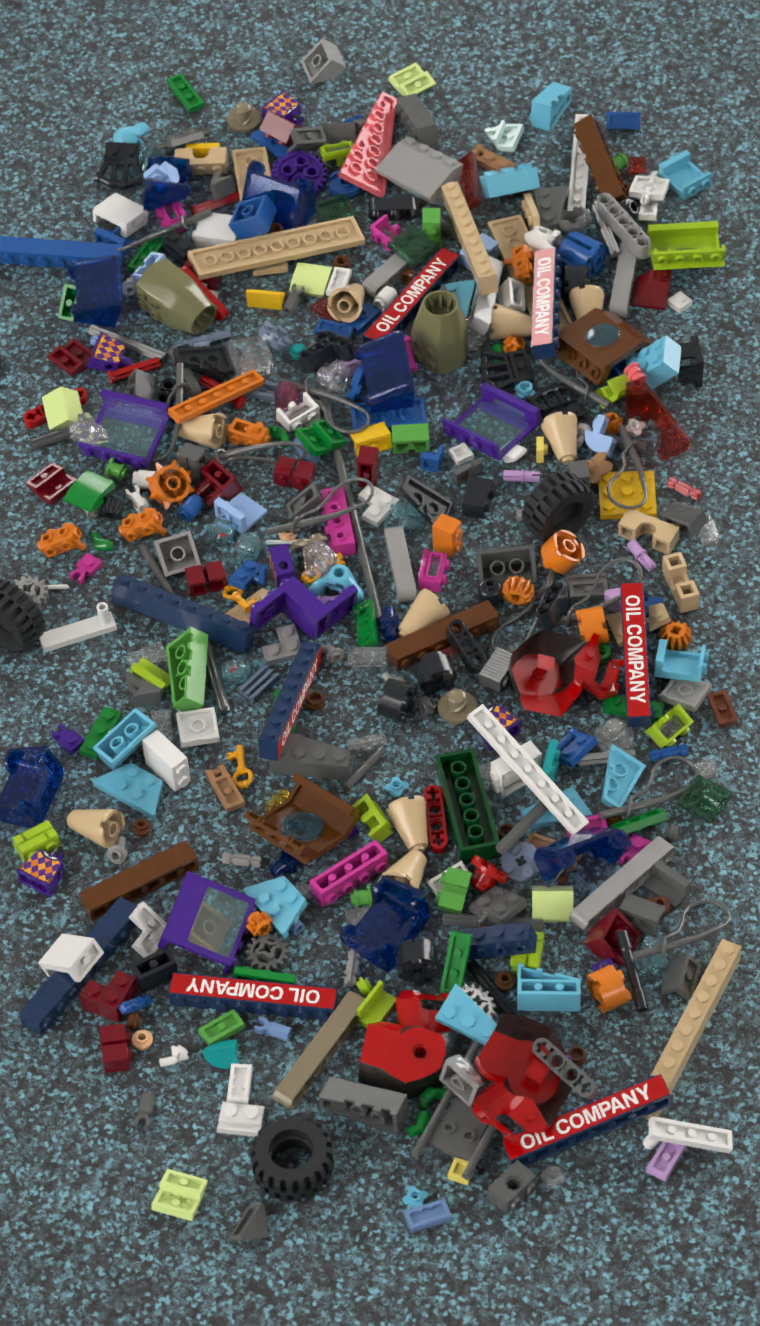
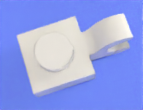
M135 485V492H129L128 489L125 491L126 497L131 500L134 509L139 514L149 505L146 498L141 497L139 487Z

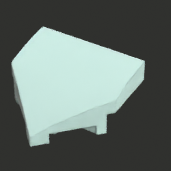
M502 120L500 125L492 129L489 127L485 129V132L498 150L514 152L523 134L524 126L523 124H505V121Z

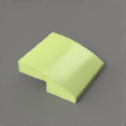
M417 63L390 75L388 81L403 96L419 94L436 85L427 71L423 72Z
M298 262L291 281L290 293H292L291 287L295 283L296 291L301 290L302 286H304V295L325 298L333 268Z
M167 1169L160 1181V1189L152 1202L151 1210L192 1221L205 1193L208 1180Z

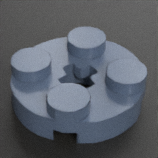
M265 321L258 330L262 340L270 341V346L280 352H286L293 344V341L286 335L288 333L286 329L281 326L277 328L269 321Z
M517 842L502 855L501 865L504 873L510 876V880L517 883H525L538 876L542 869V858L539 850L534 845L527 842ZM524 858L527 863L519 867L517 860Z

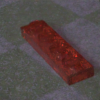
M472 151L459 160L463 164L461 173L462 192L470 211L482 203L476 154Z

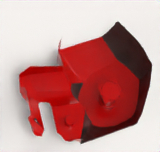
M541 630L523 642L511 655L509 674L515 692L525 710L562 717L572 707L582 688L601 700L614 697L619 688L616 681L620 667L624 666V657L622 660L612 659L609 662L603 683L598 685L594 679L601 659L598 647L599 635L593 633L590 641L586 642L583 639Z
M413 989L402 991L395 1002L399 1025L386 1021L368 1024L360 1059L358 1082L368 1086L407 1094V1100L420 1096L428 1088H437L443 1085L439 1078L445 1060L458 1054L461 1055L465 1035L435 1021L439 1010L422 1008L420 1000L445 1001L449 993L431 995L422 994Z
M503 1013L495 1030L480 1055L476 1056L473 1064L477 1072L483 1078L493 1082V1084L475 1097L472 1113L480 1122L492 1125L504 1134V1138L507 1141L517 1145L519 1143L518 1136L498 1122L496 1116L504 1113L527 1132L542 1133L550 1128L572 1088L538 1058L532 1049L535 1040L545 1038L566 1055L555 1032L538 1021ZM540 1045L541 1051L549 1056L551 1052L544 1045ZM557 1056L553 1060L554 1067H559L563 1063L561 1056ZM572 1070L568 1073L569 1081L575 1080Z

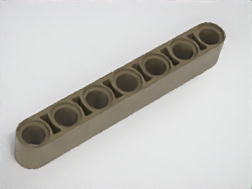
M349 991L277 1086L273 1094L274 1101L291 1110L297 1106L357 1025L356 1010L365 1000V997L353 991Z

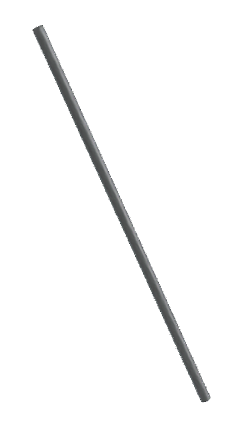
M308 344L307 348L313 346L314 344ZM320 368L313 372L316 386L318 389L327 391L322 369ZM319 397L328 412L329 420L335 425L329 399ZM339 448L333 451L341 483L348 480L349 477L342 449ZM350 483L343 485L347 507L355 506ZM357 510L349 513L355 544L368 597L374 603L376 623L379 624L384 621L358 513Z

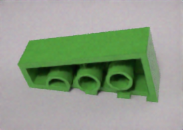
M193 627L188 628L166 646L173 708L182 712L197 710L204 706L208 634Z

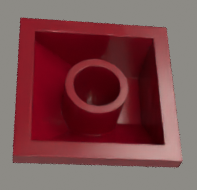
M652 269L636 278L630 306L666 311L667 299L671 289L672 270Z
M615 908L591 927L583 943L597 957L602 959L611 957L613 963L624 967L625 963L619 949L616 933L622 930L628 931L632 953L642 934Z

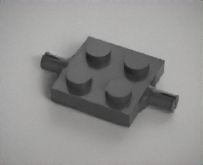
M187 129L181 131L182 134H170L166 136V139L161 140L162 143L155 144V149L159 151L210 136L211 131L210 129L202 131Z
M494 886L469 905L470 912L479 916L473 921L474 925L480 927L485 922H494L498 925L507 923L527 907V899L519 896L523 893V888L517 886L512 891H507Z

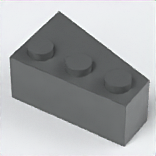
M568 185L534 189V203L540 216L541 227L552 231L554 229L561 230L558 218L568 203Z

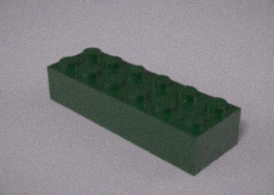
M474 748L435 755V769L459 860H462L464 864L471 863L475 855L480 856L484 860L500 858V853L495 848L499 843V838Z

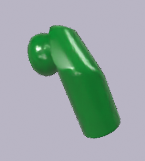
M276 426L268 428L269 435L272 438L280 441H290L288 433L284 428Z

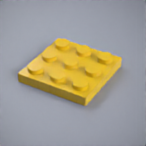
M637 471L622 472L612 482L610 487L611 496L618 503L634 506L643 501V489ZM644 471L648 498L642 507L633 510L657 518L654 471ZM609 472L607 475L601 476V481L598 483L600 520L622 519L627 509L614 505L607 495L606 487L608 482L618 472Z

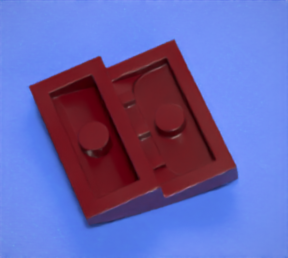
M73 338L64 347L58 345L47 355V358L67 374L74 376L88 369L87 365L92 351Z
M52 462L26 481L25 484L38 497L53 505L66 495L77 479L66 474L63 467Z

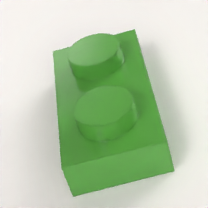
M233 1009L200 1027L198 1032L209 1046L243 1030L245 1023Z

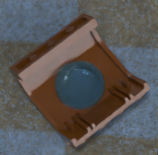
M594 308L560 331V336H558L560 348H557V356L597 386L603 387L615 364L634 352H640L643 348L648 347L654 342L615 313Z
M295 772L292 780L297 782V784L284 802L262 816L247 810L243 817L250 821L248 825H250L249 829L308 865L348 839L363 813Z

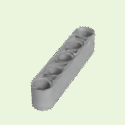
M608 193L599 194L597 197L598 215L637 258H648L651 251V240L612 195Z
M417 238L411 239L364 280L362 287L365 293L374 298L385 286L393 287L401 280L404 270H413L428 256L430 246Z
M403 526L384 528L385 544L398 603L414 601L417 597V591Z

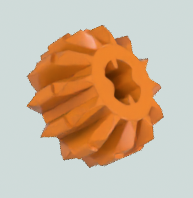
M517 575L514 577L509 576L502 586V597L506 598V602H511L513 605L517 604L520 607L528 605L534 597V585L530 583V580H525L524 577L520 578Z
M671 620L669 624L663 625V628L659 631L660 639L667 640V649L681 651L682 648L687 649L692 641L691 628L687 627L686 623L681 624L679 620L675 623Z

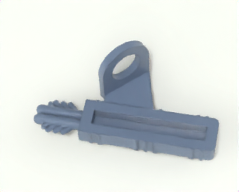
M226 329L189 338L186 342L172 345V348L210 346V342L231 337L230 330Z

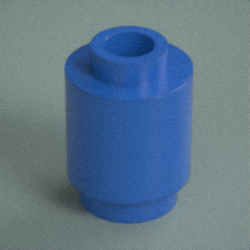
M196 494L188 496L178 508L179 517L184 521H193L203 508L204 502L202 498Z

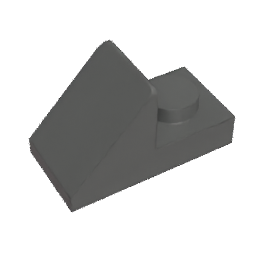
M221 171L214 172L210 187L213 200L217 201L234 193L235 185L232 176L222 177Z
M315 483L310 484L286 504L291 519L306 513L308 510L316 509L320 505L321 497Z
M131 672L126 676L127 689L133 694L132 699L135 708L162 703L163 695L161 688Z

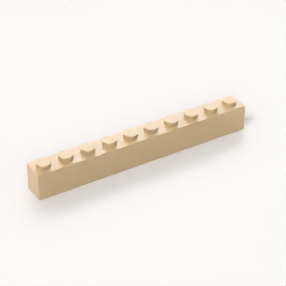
M458 181L441 185L445 207L481 296L499 292L496 273Z
M725 939L721 940L651 1076L662 1074L670 1094L740 962L742 947ZM663 1109L643 1118L649 1120L651 1116L659 1117Z

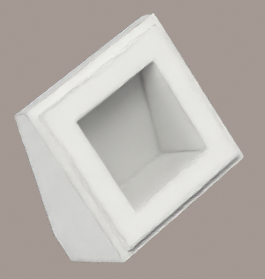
M516 445L502 459L505 463L515 462L527 452V449Z

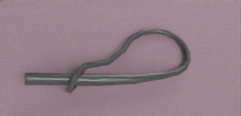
M208 209L189 218L181 215L179 222L119 248L117 252H122L161 237L173 230L176 231L184 228L186 231H189L191 224L211 216L212 212Z
M542 359L538 360L556 378L583 394L584 401L590 398L600 405L610 408L611 402L592 392L590 385L580 377L579 371L575 369L577 379L586 388L562 375Z
M181 362L177 363L176 385L167 398L166 404L168 406L173 396H176V405L183 402V394L188 388L187 383L184 382V364ZM175 421L170 449L164 455L153 458L151 462L163 460L170 455L175 447L181 424ZM147 427L140 434L137 444L138 454L144 457V459L146 456L141 452V443L143 436L149 429Z
M284 378L279 380V385L306 392L308 395L312 394L340 402L366 415L367 422L363 427L356 430H344L335 426L329 420L328 412L323 403L311 397L322 408L326 422L333 429L341 433H359L370 424V414L364 408L345 398L308 386L307 380L304 381V384Z
M620 425L618 430L626 446V449L621 454L623 466L609 480L606 489L608 498L614 505L623 509L633 510L642 507L646 503L648 498L644 470L635 450L637 441H631L626 427ZM629 455L639 474L644 495L643 501L634 506L618 503L613 499L610 491L612 482L621 475L627 466L625 456Z
M291 441L257 444L229 451L218 448L214 451L213 455L206 457V464L213 458L222 465L228 464L230 461L246 459L277 464L278 461L262 457L235 456L280 445H293L302 449L303 455L296 459L297 463L306 457L307 451L301 444Z
M361 477L343 481L331 490L327 498L316 509L296 516L291 523L266 528L267 534L273 535L290 530L293 534H297L303 527L329 521L357 510L370 502L374 496V486L368 479ZM354 481L366 482L371 488L369 497L360 504L331 514L303 520L304 517L318 512L330 500L334 492L343 485Z
M622 557L605 564L597 573L594 585L586 598L573 604L567 615L561 617L556 627L566 624V627L569 628L572 621L577 620L574 608L589 600L598 585L601 574L607 567L616 562L627 561L634 564L639 571L637 583L642 582L643 572L639 563L631 558ZM621 595L595 606H602L603 609H606L620 601Z
M549 569L545 585L538 590V593L533 597L527 609L516 617L504 622L495 630L490 639V646L493 651L496 650L494 639L498 632L506 625L528 613L537 599H540L541 602L546 591L553 584L555 571ZM537 616L525 641L534 634L539 625ZM518 647L507 651L514 653Z
M678 755L668 756L659 760L652 768L650 780L643 791L632 795L629 798L628 805L599 812V818L602 820L626 814V818H629L631 812L665 803L694 788L699 781L698 768L686 757ZM678 759L685 761L694 769L696 776L695 781L691 785L662 797L633 803V799L647 793L654 780L655 771L662 763Z
M698 900L684 909L681 913V922L677 930L663 937L662 944L633 952V958L638 960L661 953V958H664L666 951L700 941L725 928L731 921V913L726 906L717 901ZM699 904L716 905L727 914V920L715 928L666 943V940L679 934L685 923L686 913Z

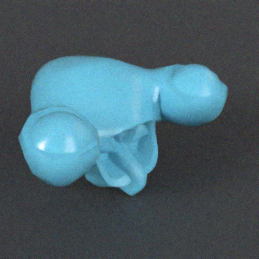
M144 122L120 128L114 132L113 142L140 144V154H143L144 142L140 136L147 135L150 128Z
M341 564L332 567L329 572L314 581L309 587V591L318 597V595H324L327 587L335 591H341L345 587L348 588L354 584L358 588L356 603L364 598L363 591L357 584L350 569Z

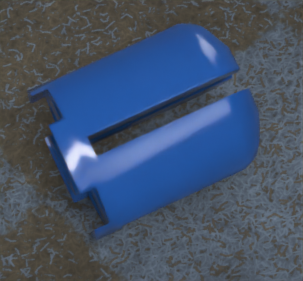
M573 231L562 240L558 253L576 265L589 266L588 276L591 277L593 275L598 276L604 270L606 265L603 263L606 255H610V249L607 245L579 231Z

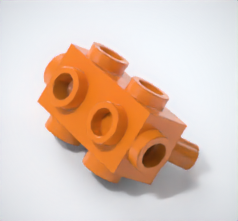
M524 244L512 249L513 258L504 259V265H512L515 277L524 285L534 281L535 255L533 251Z
M235 417L226 430L228 440L234 445L251 446L270 443L271 440L269 430L263 426L262 422L254 424Z
M145 508L139 514H129L127 518L122 519V525L118 527L120 535L124 536L128 542L154 533H159L163 536L167 533V529L161 526L163 522L162 515L155 508Z
M64 523L61 528L56 530L48 529L45 534L41 535V541L37 542L38 549L48 558L74 548L82 551L86 548V544L80 542L82 537L80 529L73 523Z

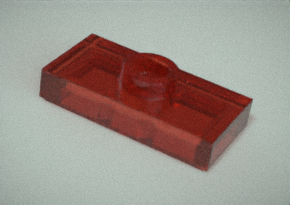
M324 296L310 305L311 310L322 319L339 323L344 322L337 321L330 315L327 309L328 299Z

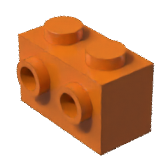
M440 514L432 525L434 551L447 553L448 557L453 558L457 552L459 553L462 550L463 530H461V521L454 517Z

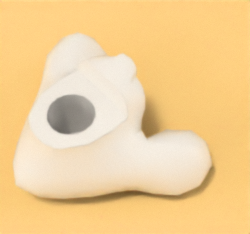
M535 226L533 230L524 234L525 241L537 250L553 248V246L559 247L564 239L561 231L557 229L552 231L541 226Z

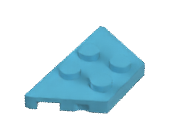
M129 763L92 781L94 787L154 820L156 818L157 805H159L160 793L163 787L162 779L133 763Z
M285 876L243 889L245 895L256 899L254 905L260 912H266L273 920L271 924L284 939L288 937V930L292 923L296 924L300 913L304 911L308 904L306 899Z

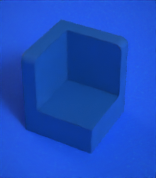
M440 445L437 453L430 451L422 452L420 456L421 470L439 473L445 457L444 445Z

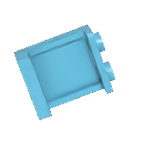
M687 150L659 164L658 177L670 179L669 187L683 200L694 196L712 185V173L707 172L704 174L690 161V153Z
M660 639L655 660L654 677L701 682L702 675H706L709 652H706V645H702L701 653L667 650V640Z

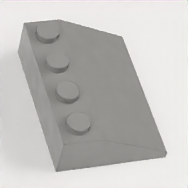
M406 137L392 148L375 168V172L431 200L442 193L441 185L448 182H460L463 164L454 158L444 155L440 151L430 148L426 144L416 141L412 137Z

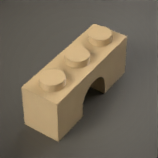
M209 147L208 155L200 159L194 157L192 148H175L174 167L177 168L178 174L182 176L212 175L214 172L221 171V174H227L229 160L227 148Z
M627 509L618 523V536L628 540H637L639 536L649 534L653 536L652 549L668 555L679 540L680 527L632 509Z
M677 552L663 556L662 572L680 613L699 609L700 594L694 580L689 581L687 565L682 553Z

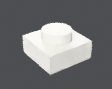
M681 291L667 299V305L679 314L691 307L693 300Z
M465 443L448 450V455L457 466L474 459V454Z

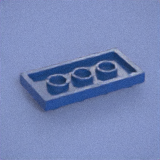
M423 397L355 403L370 414L371 421L369 426L384 421L390 432H392L391 425L426 423ZM351 407L353 430H356L366 424L367 417L363 412Z

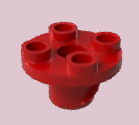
M475 855L471 860V863L477 867L474 871L471 885L480 892L486 893L490 887L495 885L496 880L505 884L510 877L503 871H498L496 869L497 866L488 860L485 862L478 855Z

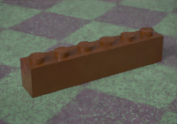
M590 114L574 123L573 125L576 130L574 135L578 141L580 140L581 144L579 147L582 153L586 155L584 160L588 167L591 168L590 175L596 180L597 184L595 187L600 194L608 193L612 195L617 202L629 198L598 121Z
M489 600L387 643V657L397 672L408 669L415 662L419 663L422 661L420 657L435 651H442L444 653L453 648L445 635L446 627L452 620L459 619L463 621L473 638L477 639L479 636L493 632L499 627V614ZM451 627L453 633L458 634L460 632L457 627Z
M186 840L177 843L145 861H140L127 870L120 871L111 878L104 879L100 883L84 889L79 893L80 904L93 922L103 917L119 897L133 902L185 876L187 871L193 872L198 870V857Z

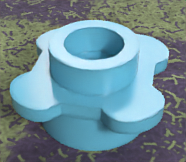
M522 381L515 386V390L518 391V398L520 399L526 398L529 395L532 396L535 393L533 384L529 381Z
M393 777L392 781L385 785V790L393 797H401L405 793V789L409 788L408 782L401 781L399 777Z
M410 1186L407 1195L403 1197V1203L408 1204L411 1208L422 1206L424 1199L428 1197V1193L425 1190L417 1189L416 1186Z

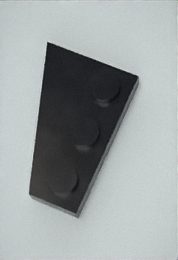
M226 344L173 349L172 354L176 366L177 363L181 362L184 364V368L234 375V368Z
M407 475L404 477L399 492L431 526L441 513L450 516L454 502L412 476Z

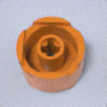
M559 530L541 546L544 567L566 575L584 558L585 549L581 542L578 543L575 540L576 536L570 531Z
M602 606L575 611L577 621H581L578 623L580 635L584 636L581 639L588 642L593 633L599 635L598 644L610 643Z
M607 965L586 976L589 978L586 979L589 992L593 1000L597 999L601 1005L597 1007L602 1013L611 1011L632 999L629 990L623 984L625 977L620 969L616 971L613 965Z

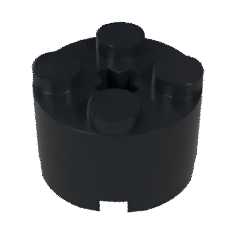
M563 265L562 285L560 288L561 300L569 301V292L575 287L579 286V289L585 288V285H590V279H587L589 266Z
M442 651L431 652L420 657L422 661L418 664L417 662L414 663V673L420 689L426 695H433L436 690L443 688L444 690H450L455 686L454 682L457 679V673L448 653L445 655L442 654Z
M389 678L382 689L384 691L383 697H379L377 713L383 717L405 723L408 712H412L415 706V701H412L415 696L417 686Z
M418 938L417 942H411V939L398 945L396 957L398 977L400 979L414 982L417 986H422L439 974L438 951L433 941Z

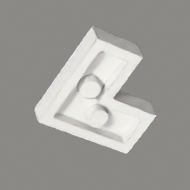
M369 485L358 494V500L364 502L369 497L371 492ZM374 486V496L367 503L370 507L362 514V520L378 527L399 505V499Z
M143 901L138 904L128 918L143 931L132 947L145 958L154 954L158 949L157 945L166 922Z

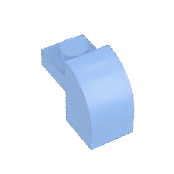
M166 161L160 166L155 163L143 174L144 178L156 185L161 193L167 192L179 182L177 168Z
M598 414V417L594 419L592 424L593 431L585 430V441L597 454L606 452V457L612 458L617 440L604 435L609 419L604 415Z

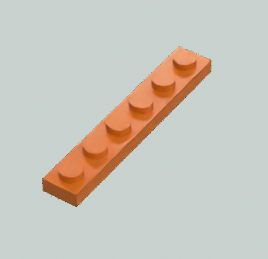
M252 369L169 408L168 415L178 424H182L263 386L265 379Z

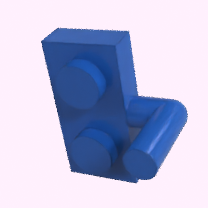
M247 559L229 577L228 584L244 591L253 582L265 585L268 566Z

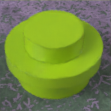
M359 977V980L355 982L363 996L369 994L370 990L373 989L367 978L363 980L362 977Z

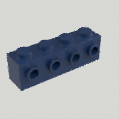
M530 922L455 930L473 935L468 960L536 953L537 934Z

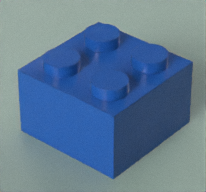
M267 194L238 202L228 226L238 240L264 235L269 231L277 208Z

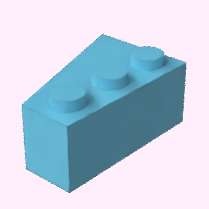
M552 82L531 101L532 111L530 118L532 119V126L550 132L572 100V87Z
M518 963L517 1011L580 1012L581 979L556 972L554 975L545 973L540 968L533 970L524 967V964Z

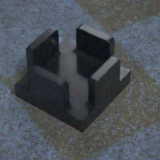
M698 335L690 336V342L679 343L681 346L680 359H689L690 365L679 366V374L677 375L679 382H694L695 387H702L704 360Z

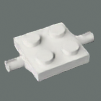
M652 171L650 176L636 175L629 190V197L640 200L642 204L643 202L646 204L648 199L655 202L663 201L670 185V179L658 177L657 171H655V174Z

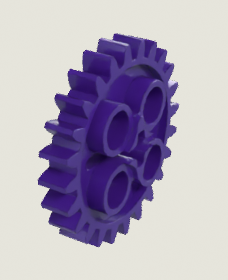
M303 149L300 153L294 150V154L288 151V156L282 154L281 159L277 158V163L273 164L272 181H274V186H278V191L283 190V195L289 193V198L293 195H296V199L299 196L305 199L306 195L312 198V193L318 195V190L322 191L323 186H326V180L328 179L327 168H325V162H322L321 157L316 159V153L311 156L310 151L304 154Z

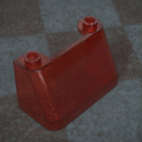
M641 379L626 383L625 414L629 419L633 418V416L640 417L641 421L651 419L661 432L660 449L657 450V456L660 460L664 461L687 451L690 448V437L650 386Z

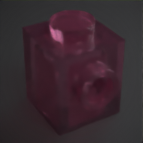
M285 381L279 382L274 393L275 408L288 411V404L291 401H294L296 404L299 402L300 392H298L297 384Z

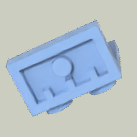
M242 492L229 502L224 501L220 497L214 500L215 516L241 534L245 533L267 514V510Z

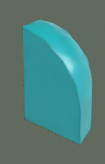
M237 1039L210 1044L202 1051L207 1062L217 1068L228 1069L231 1068V1064H239Z

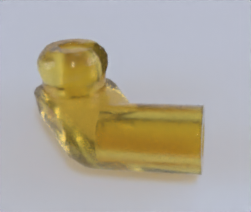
M281 789L279 793L273 794L264 807L265 811L268 812L284 802L289 797L288 790Z

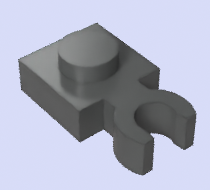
M475 459L471 464L467 462L462 466H458L452 471L453 484L459 487L468 482L472 475L481 473L483 471L480 467L482 462L479 459Z

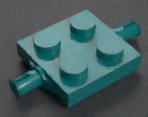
M557 739L550 740L542 768L554 783V776L558 772L560 750H557L559 744Z

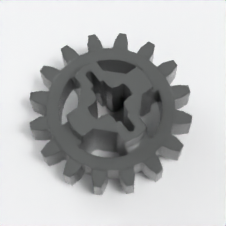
M267 933L264 937L258 935L259 939L251 938L252 944H247L245 955L247 964L251 965L252 969H267L277 972V968L285 969L284 963H289L290 949L288 942L284 941V937L278 939L277 933L273 936Z

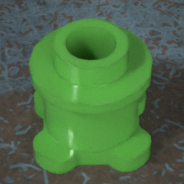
M615 154L613 160L619 172L620 169H625L628 166V159L624 154Z
M111 458L105 469V474L109 477L117 478L118 481L125 479L128 474L126 464L114 462L115 459Z
M366 885L367 889H353L354 893H350L351 905H356V909L359 906L366 905L373 909L370 885Z

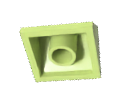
M59 387L42 397L49 431L60 430L85 421L78 391Z
M532 886V919H543L544 922H571L569 916L573 911V886Z

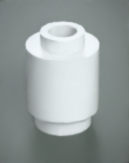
M385 286L374 297L373 305L383 312L393 302L394 298L398 296L397 291L393 287Z
M134 471L132 478L133 486L137 485L141 489H149V482L146 481V477H152L156 471Z

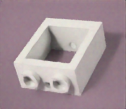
M531 740L521 745L542 769V753ZM502 757L491 762L490 787L502 799L527 786Z

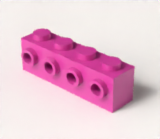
M343 486L335 491L330 500L321 508L324 510L321 512V516L348 508ZM333 488L321 490L320 504L327 498ZM349 513L325 521L327 524L324 526L325 536L330 538L327 541L328 550L333 552V556L339 552L343 557L356 555L355 539Z
M376 840L372 841L310 880L311 896L322 908L328 904H333L342 895L348 894L358 885L366 883L377 873H382L388 867L387 852Z

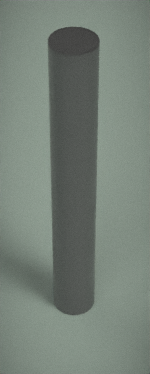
M380 746L343 784L344 788L350 790L387 752L386 748Z

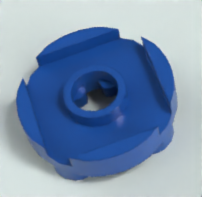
M337 170L329 177L328 189L332 195L346 201L363 190L338 177L340 170Z
M358 365L350 384L351 391L348 390V400L359 401L362 386L365 385L369 369L365 366Z

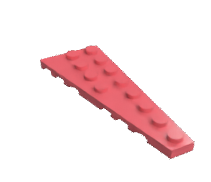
M384 92L379 95L338 173V177L380 198L385 195L387 178L376 173L375 168L391 151L396 111L395 105L397 103L396 98Z

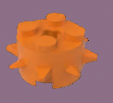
M173 460L170 465L165 467L157 462L155 464L157 471L152 477H146L151 492L150 499H155L162 504L165 510H168L169 506L174 503L182 505L184 498L189 493L195 491L190 486L191 479L189 475L191 471H185L182 467L179 468L176 460Z

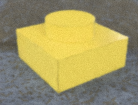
M536 437L537 463H544V455H548V444H544V437Z
M455 1157L447 1175L448 1180L468 1186L470 1179H464L462 1174L469 1161Z

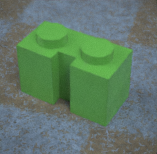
M423 208V242L429 245L430 248H441L440 208Z
M428 423L391 425L393 454L408 453V450H415V453L430 451Z
M448 867L447 872H442L440 884H443L441 892L437 891L434 902L438 903L437 910L453 914L462 913L471 880V872Z

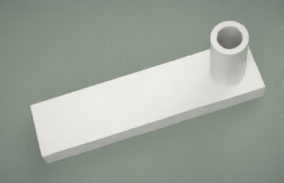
M100 602L96 606L97 616L44 632L39 638L44 653L117 630L111 611L109 612L108 605L105 602Z
M651 1116L648 1120L649 1134L643 1140L645 1148L650 1150L654 1149L659 1141L730 1153L733 1150L731 1130Z

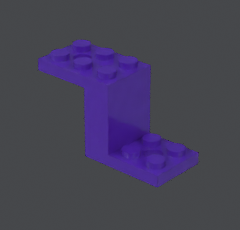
M292 576L288 580H283L277 589L269 591L264 599L256 601L252 605L249 624L255 626L256 632L282 611L314 641L353 610L352 606L356 604L358 588L354 584L348 588L345 587L336 598L329 599L324 605L298 579Z

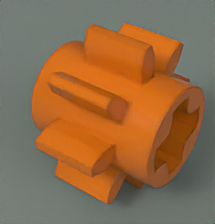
M511 334L503 341L505 352L525 349V341L519 335L514 337Z
M607 413L605 416L609 419L605 432L616 435L618 427L622 425L623 418H619L617 413Z
M255 911L249 915L247 919L249 924L246 925V928L254 937L257 934L264 936L271 930L270 923L273 920L265 911L261 913Z

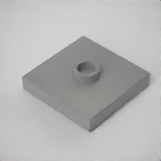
M671 679L659 695V701L674 706L680 704L683 709L696 712L707 694L711 691L712 684L702 680L701 682Z

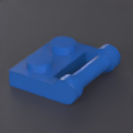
M571 728L558 744L557 750L561 752L558 762L574 767L598 743L596 737Z

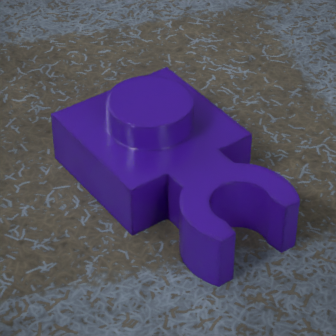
M58 724L60 732L51 730L52 738L57 740L58 745L72 756L80 749L85 739L73 729L67 732L63 724Z

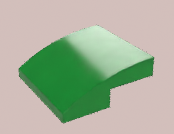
M326 419L313 421L311 427L296 428L294 433L313 457L335 451L347 443L340 432L333 429L326 422Z
M87 470L70 487L64 497V501L92 513L104 504L103 497L116 488L115 482Z

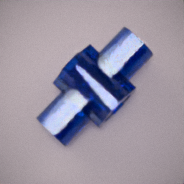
M393 606L383 607V616H380L381 633H384V639L388 643L396 640L397 632H400L398 629L400 626L399 615H395V607Z
M282 850L279 860L268 866L273 877H277L282 873L292 875L297 872L298 863L301 861Z

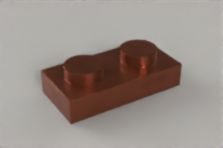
M723 690L707 694V700L718 728L722 729L738 725V718L727 691Z

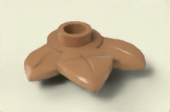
M606 452L596 454L591 461L587 460L590 484L599 483L601 476L607 475L613 468V464L605 460Z

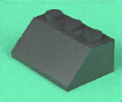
M532 543L475 549L479 583L484 579L493 578L498 580L503 586L509 576L514 577L515 575L520 578L524 577L525 580H530V583L537 582L534 546Z

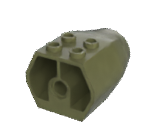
M167 258L150 265L136 283L139 307L144 311H148L156 321L159 320L170 328L198 335L205 331L215 318L218 307L205 296L204 292L190 276Z
M444 290L431 292L423 298L412 327L414 359L438 375L460 369L469 352L466 318L460 308L456 294Z

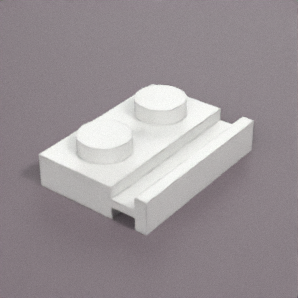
M222 1102L217 1132L251 1137L258 1136V1131L262 1128L265 1113L264 1106Z

